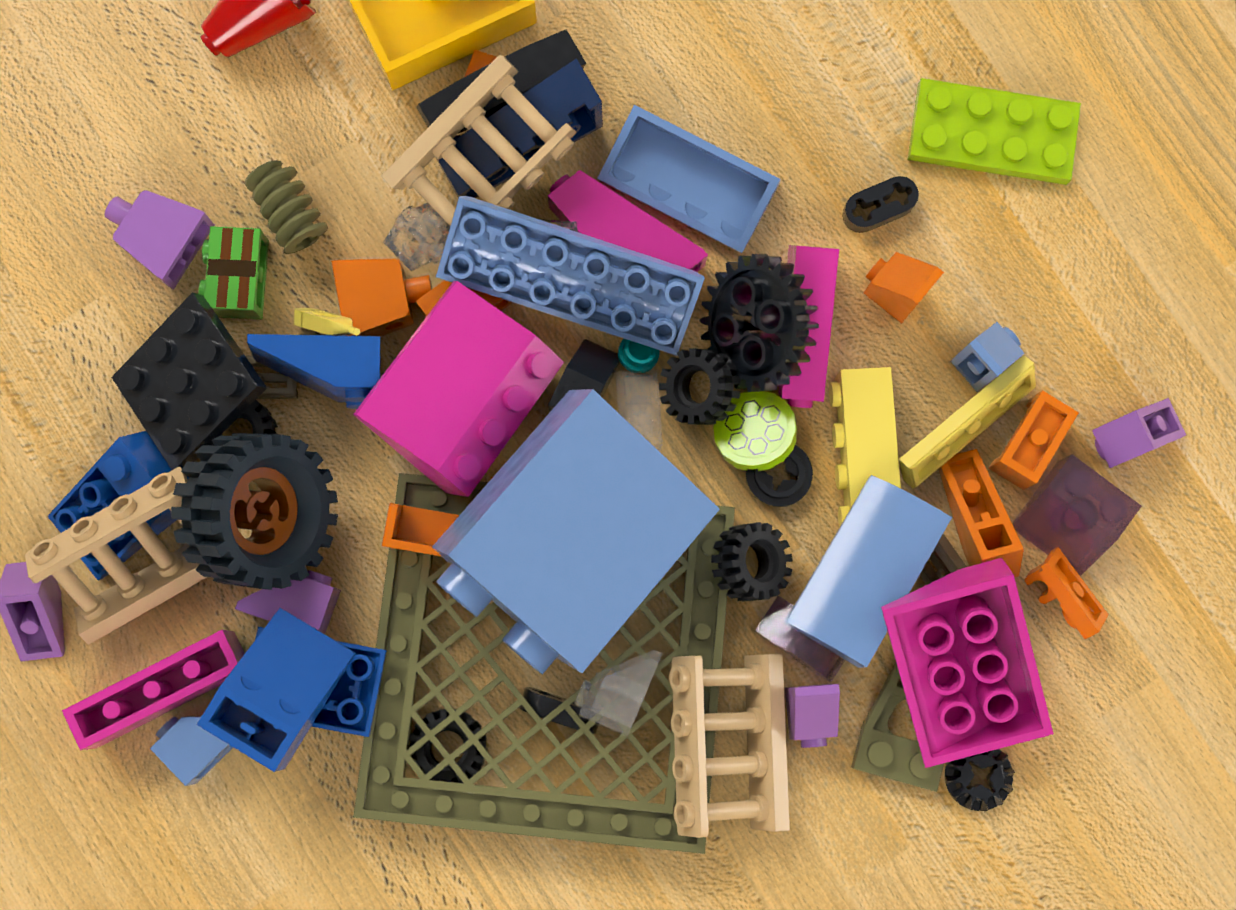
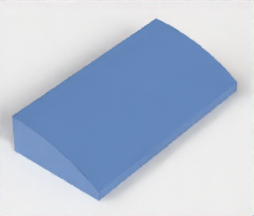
M636 105L633 106L597 177L598 180L740 253H743L780 184V179Z
M873 475L869 476L785 623L854 666L867 668L887 633L881 607L910 593L952 517L895 485Z

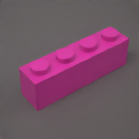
M222 629L62 710L79 749H96L219 687L245 653L235 632Z

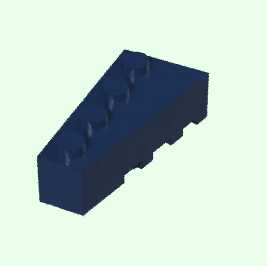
M577 58L522 94L557 131L565 123L569 124L576 131V134L571 138L574 143L603 127L602 101ZM508 104L491 116L486 117L527 161L545 144ZM473 128L461 136L456 135L453 138L456 141L455 147L494 188L506 182L515 174ZM443 158L437 159L440 168L458 199L459 196L479 197Z

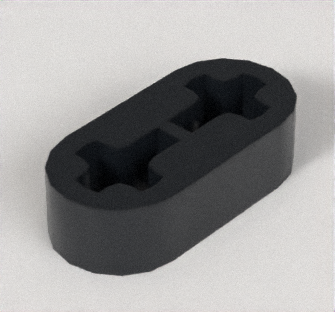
M898 176L857 192L849 198L843 209V221L853 232L864 233L904 217L911 212L918 201V187L911 179ZM895 188L899 194L906 192L908 195L904 205H901L898 200L885 204L884 201L891 197ZM857 204H860L862 209L876 206V209L872 210L868 215L867 221H864L862 216H853Z
M526 687L523 694L525 700L540 718H545L567 700L566 698L532 687ZM573 702L570 705L584 724L601 712L596 708L578 702ZM522 705L519 707L522 711L527 712ZM563 710L551 720L576 730L580 729L566 710ZM600 721L589 729L592 734H596Z

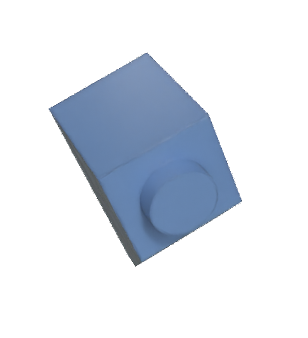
M996 322L970 342L950 362L975 391L978 392L1025 353L1020 348L1021 343L1016 334L1007 327L1002 328Z
M201 716L181 717L180 719L173 717L157 731L156 736L159 740L150 748L185 786L197 784L233 748L196 725Z

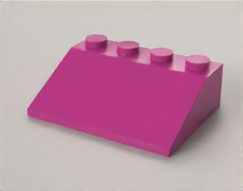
M453 281L353 415L445 493L469 497L562 367L564 361L535 334L460 282Z
M1002 558L956 570L881 607L925 768L1054 734L1014 574Z

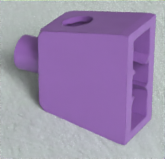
M147 190L140 192L133 205L120 197H114L107 205L104 214L105 218L119 225L113 234V240L173 290L209 235L210 226L215 225L205 212Z

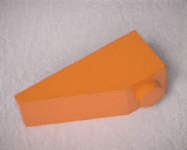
M973 449L954 455L938 470L963 553L969 566L1002 558L1014 574V578L1019 577L1024 548L978 450Z

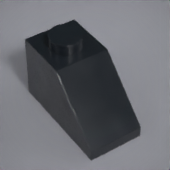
M584 339L565 368L548 404L549 412L569 390L594 389L603 398L620 363L618 353Z

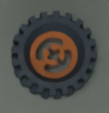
M233 433L232 436H219L212 439L214 446L202 445L194 452L200 459V462L187 461L181 471L189 477L187 483H176L173 495L182 496L181 507H171V519L182 520L183 528L173 531L176 542L186 543L190 546L182 552L187 562L198 563L196 571L204 577L214 578L213 581L258 589H283L292 586L291 580L302 581L309 576L305 566L318 567L324 559L317 551L320 547L330 548L334 537L326 534L328 525L337 526L338 514L329 513V504L338 502L337 491L327 490L326 484L333 480L329 469L317 468L323 461L322 457L317 452L306 451L309 445L302 440H292L291 436L280 434ZM253 481L261 491L249 490V483ZM238 529L252 530L251 536L247 539L244 538Z

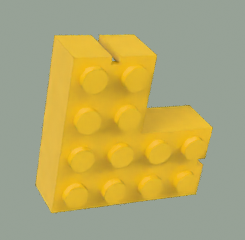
M347 0L392 91L472 54L474 50L479 51L537 23L534 0Z

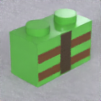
M210 226L209 239H205L202 246L203 263L207 264L206 280L202 279L200 281L198 294L205 297L218 318L263 320L269 240L261 229Z

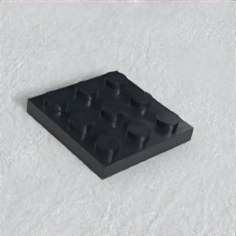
M193 292L111 377L171 470L177 467L183 469L187 461L195 462L198 457L194 452L202 445L211 446L213 444L212 439L221 436L267 389L205 297Z

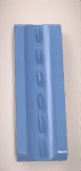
M459 196L436 274L437 278L449 282L458 281L468 288L676 356L705 279L703 275L696 271L468 196Z

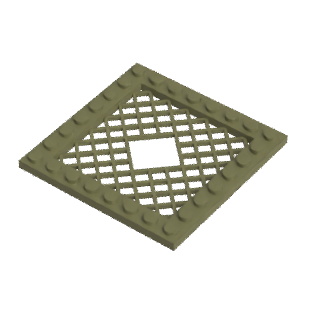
M399 473L395 504L460 515L488 482L480 481L470 496L465 497L445 493L424 475ZM717 506L720 510L688 547L687 560L681 555L678 562L682 566L664 580L662 578L658 582L659 585L648 594L632 613L633 615L641 609L655 627L636 642L622 625L619 631L631 647L614 661L602 649L599 655L608 666L542 720L489 654L503 642V637L514 626L512 625L508 629L494 610L499 606L494 602L490 605L488 604L478 617L475 616L465 624L451 607L457 601L453 597L446 600L433 584L451 564L447 561L445 565L431 575L433 555L389 547L376 648L387 650L370 737L364 736L353 818L705 854L706 837L696 838L678 835L677 824L674 819L676 779L672 771V764L675 758L674 733L672 728L671 732L656 714L673 700V689L670 682L660 671L672 661L673 657L702 656L703 669H721L727 605L726 594L728 590H721L717 585L722 581V577L714 578L712 570L719 568L718 563H711V555L719 554V551L713 548L716 541H722L719 535L733 527L735 507ZM686 572L682 602L669 585ZM430 589L442 605L425 618L428 591ZM664 590L678 609L660 623L645 604ZM447 610L460 629L441 643L428 625ZM682 614L678 645L665 627ZM490 615L503 633L484 648L471 632V629ZM424 631L437 648L420 660ZM657 633H660L674 651L658 665H655L641 647ZM466 634L479 650V653L460 667L446 649ZM634 652H637L651 670L632 685L617 666ZM442 653L455 672L436 687L422 668ZM485 658L498 674V677L479 691L465 672ZM613 671L627 690L608 704L594 685ZM419 674L431 691L414 704ZM655 675L669 691L670 695L652 709L637 689ZM460 677L474 696L455 711L441 692ZM503 681L518 700L498 715L484 696ZM719 686L704 687V713H717ZM589 690L604 709L584 724L570 705ZM632 694L647 714L628 729L613 709ZM436 696L450 715L430 730L417 711ZM479 701L493 720L474 735L460 715ZM522 705L537 724L517 739L503 720ZM563 710H566L580 729L560 744L546 724ZM608 714L623 734L604 749L589 729ZM413 718L426 735L409 748V735ZM649 719H652L666 738L647 753L633 733ZM455 720L469 740L452 754H449L436 735ZM498 725L513 744L493 759L479 740ZM541 729L556 749L539 763H536L522 744ZM705 731L706 758H713L716 731ZM585 734L599 753L580 768L565 749ZM628 738L643 758L624 773L608 753ZM428 741H431L444 757V760L425 774L411 755ZM670 743L666 776L652 757ZM474 745L488 764L469 779L455 762V759ZM517 749L532 768L516 782L512 783L498 764ZM561 754L576 773L556 788L541 769L557 755ZM604 758L619 778L599 793L584 773ZM407 762L420 779L405 777ZM647 762L662 782L643 797L628 777ZM450 765L463 783L430 779ZM493 769L507 788L474 784ZM534 774H537L551 792L517 788ZM707 776V802H708V803H709V801H710V789H711V778H712V776ZM580 778L595 797L561 794V792ZM623 782L638 801L604 797ZM666 787L664 804L648 803Z

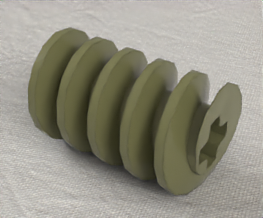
M269 161L253 170L246 177L244 184L249 191L253 192L252 198L255 203L261 206L260 212L265 219H268V227L271 232L276 233L275 240L279 246L284 247L283 253L293 254L314 244L328 230V226L325 222L313 224L321 214L318 208L305 210L313 201L310 194L297 196L304 190L305 185L301 180L290 182L298 173L295 167L282 168L283 163L281 161Z

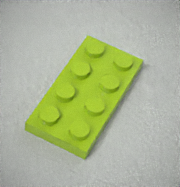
M921 78L917 87L907 160L1067 185L1072 180L1081 103Z

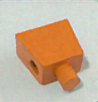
M400 259L331 261L341 316L352 319L353 327L360 329V334L357 336L381 337L412 325L414 318L411 303H416L419 298L432 289L429 275L406 279L404 267Z

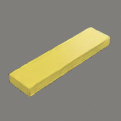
M1023 355L899 459L903 480L913 489L919 486L1036 387L1034 362Z

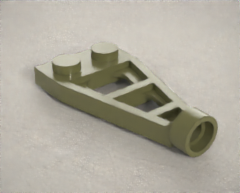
M895 663L861 726L851 768L937 792L944 763L925 768L918 740L896 736L888 728V721L895 707L901 701L906 700L898 667Z

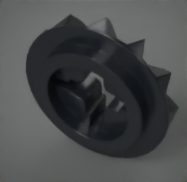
M795 445L793 451L783 462V465H785L784 472L790 474V477L796 478V480H782L780 485L777 486L776 491L773 490L774 484L771 475H768L765 471H758V469H747L746 483L755 498L770 507H788L806 495L812 483L813 469L807 454L797 445Z
M1000 749L947 762L945 767V783L952 798L961 806L974 811H988L1003 805L1008 794L1013 791L1012 783L1015 771L1011 767L1008 755ZM969 762L980 769L994 766L986 776L991 790L981 784L970 785L966 788L975 776Z

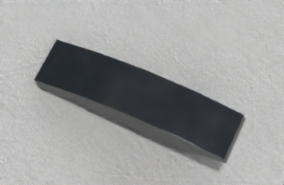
M567 29L504 56L519 71L513 79L516 81L514 86L521 94H524L576 58L583 69L586 65L583 56ZM490 64L454 82L419 103L417 109L427 127ZM494 96L483 107L486 111L484 117L491 116L506 106L507 103L502 98L497 99ZM464 127L459 133H462L468 129Z

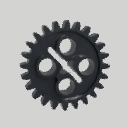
M752 254V256H738V262H727V272L715 273L719 286H707L712 300L702 301L701 304L709 311L708 316L702 317L699 320L700 323L708 325V331L700 336L701 340H710L711 346L707 350L718 351L717 354H724L729 358L726 363L735 364L737 370L731 374L732 376H739L741 384L734 385L736 389L747 388L748 392L773 391L777 390V386L789 385V376H800L802 374L798 363L810 362L811 360L804 350L805 347L816 346L817 343L808 336L809 330L819 328V324L810 321L809 315L817 311L818 307L807 305L806 302L813 293V290L800 288L805 278L804 274H792L794 264L782 263L780 256Z

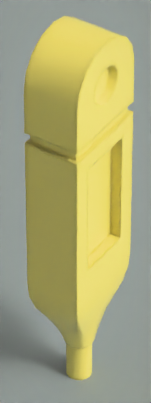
M313 308L294 309V325L326 335L352 334L357 336L360 334V329L353 327L351 318Z

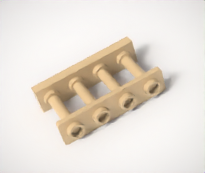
M500 54L381 177L394 189L414 188L451 226L456 208L425 176L427 171L424 167L434 157L438 160L443 158L483 201L510 210L515 204L511 198L522 187L526 191L532 188L543 177L544 172L541 168L552 157L558 161L572 148L574 142L571 138L576 134V131L567 123L557 131L514 86L516 81L513 77L519 71ZM494 96L497 99L502 98L545 142L528 161L484 117L486 111L483 107ZM464 127L468 130L473 128L515 172L498 191L455 147L456 141L453 138Z
M177 467L168 473L157 475L149 484L129 495L118 497L110 506L90 517L79 519L69 529L53 538L38 542L25 554L28 577L33 583H38L52 575L79 605L74 608L78 634L88 645L207 578L196 571L198 563L187 562L182 555V552L190 547L189 544L174 552H170L146 522L167 509L171 511V507H181L182 496L173 495L176 483H187L188 481L186 475L181 472V467ZM128 531L132 532L155 561V563L135 574L130 572L107 544ZM89 553H92L117 583L99 595H93L68 566Z
M783 654L744 655V668L703 669L702 656L673 657L669 679L673 689L671 728L674 733L675 758L672 764V771L676 779L674 819L677 824L678 835L696 838L708 837V821L750 818L751 829L773 832L790 831ZM745 686L746 712L704 713V687ZM747 729V756L706 758L705 731ZM749 774V800L707 802V776Z

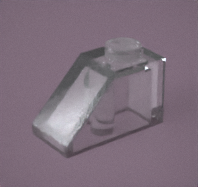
M651 369L645 373H634L629 370L615 371L617 412L660 452L662 448V425L657 369Z
M656 650L650 651L596 673L592 683L584 680L574 703L582 707L579 717L624 737H628L663 653Z

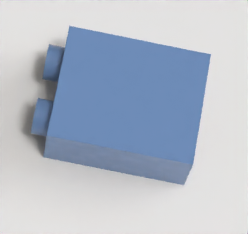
M594 389L569 390L432 546L436 552L451 564L436 583L476 617L479 616L491 600L516 621L502 641L542 675L556 658L578 672L583 673L720 509Z

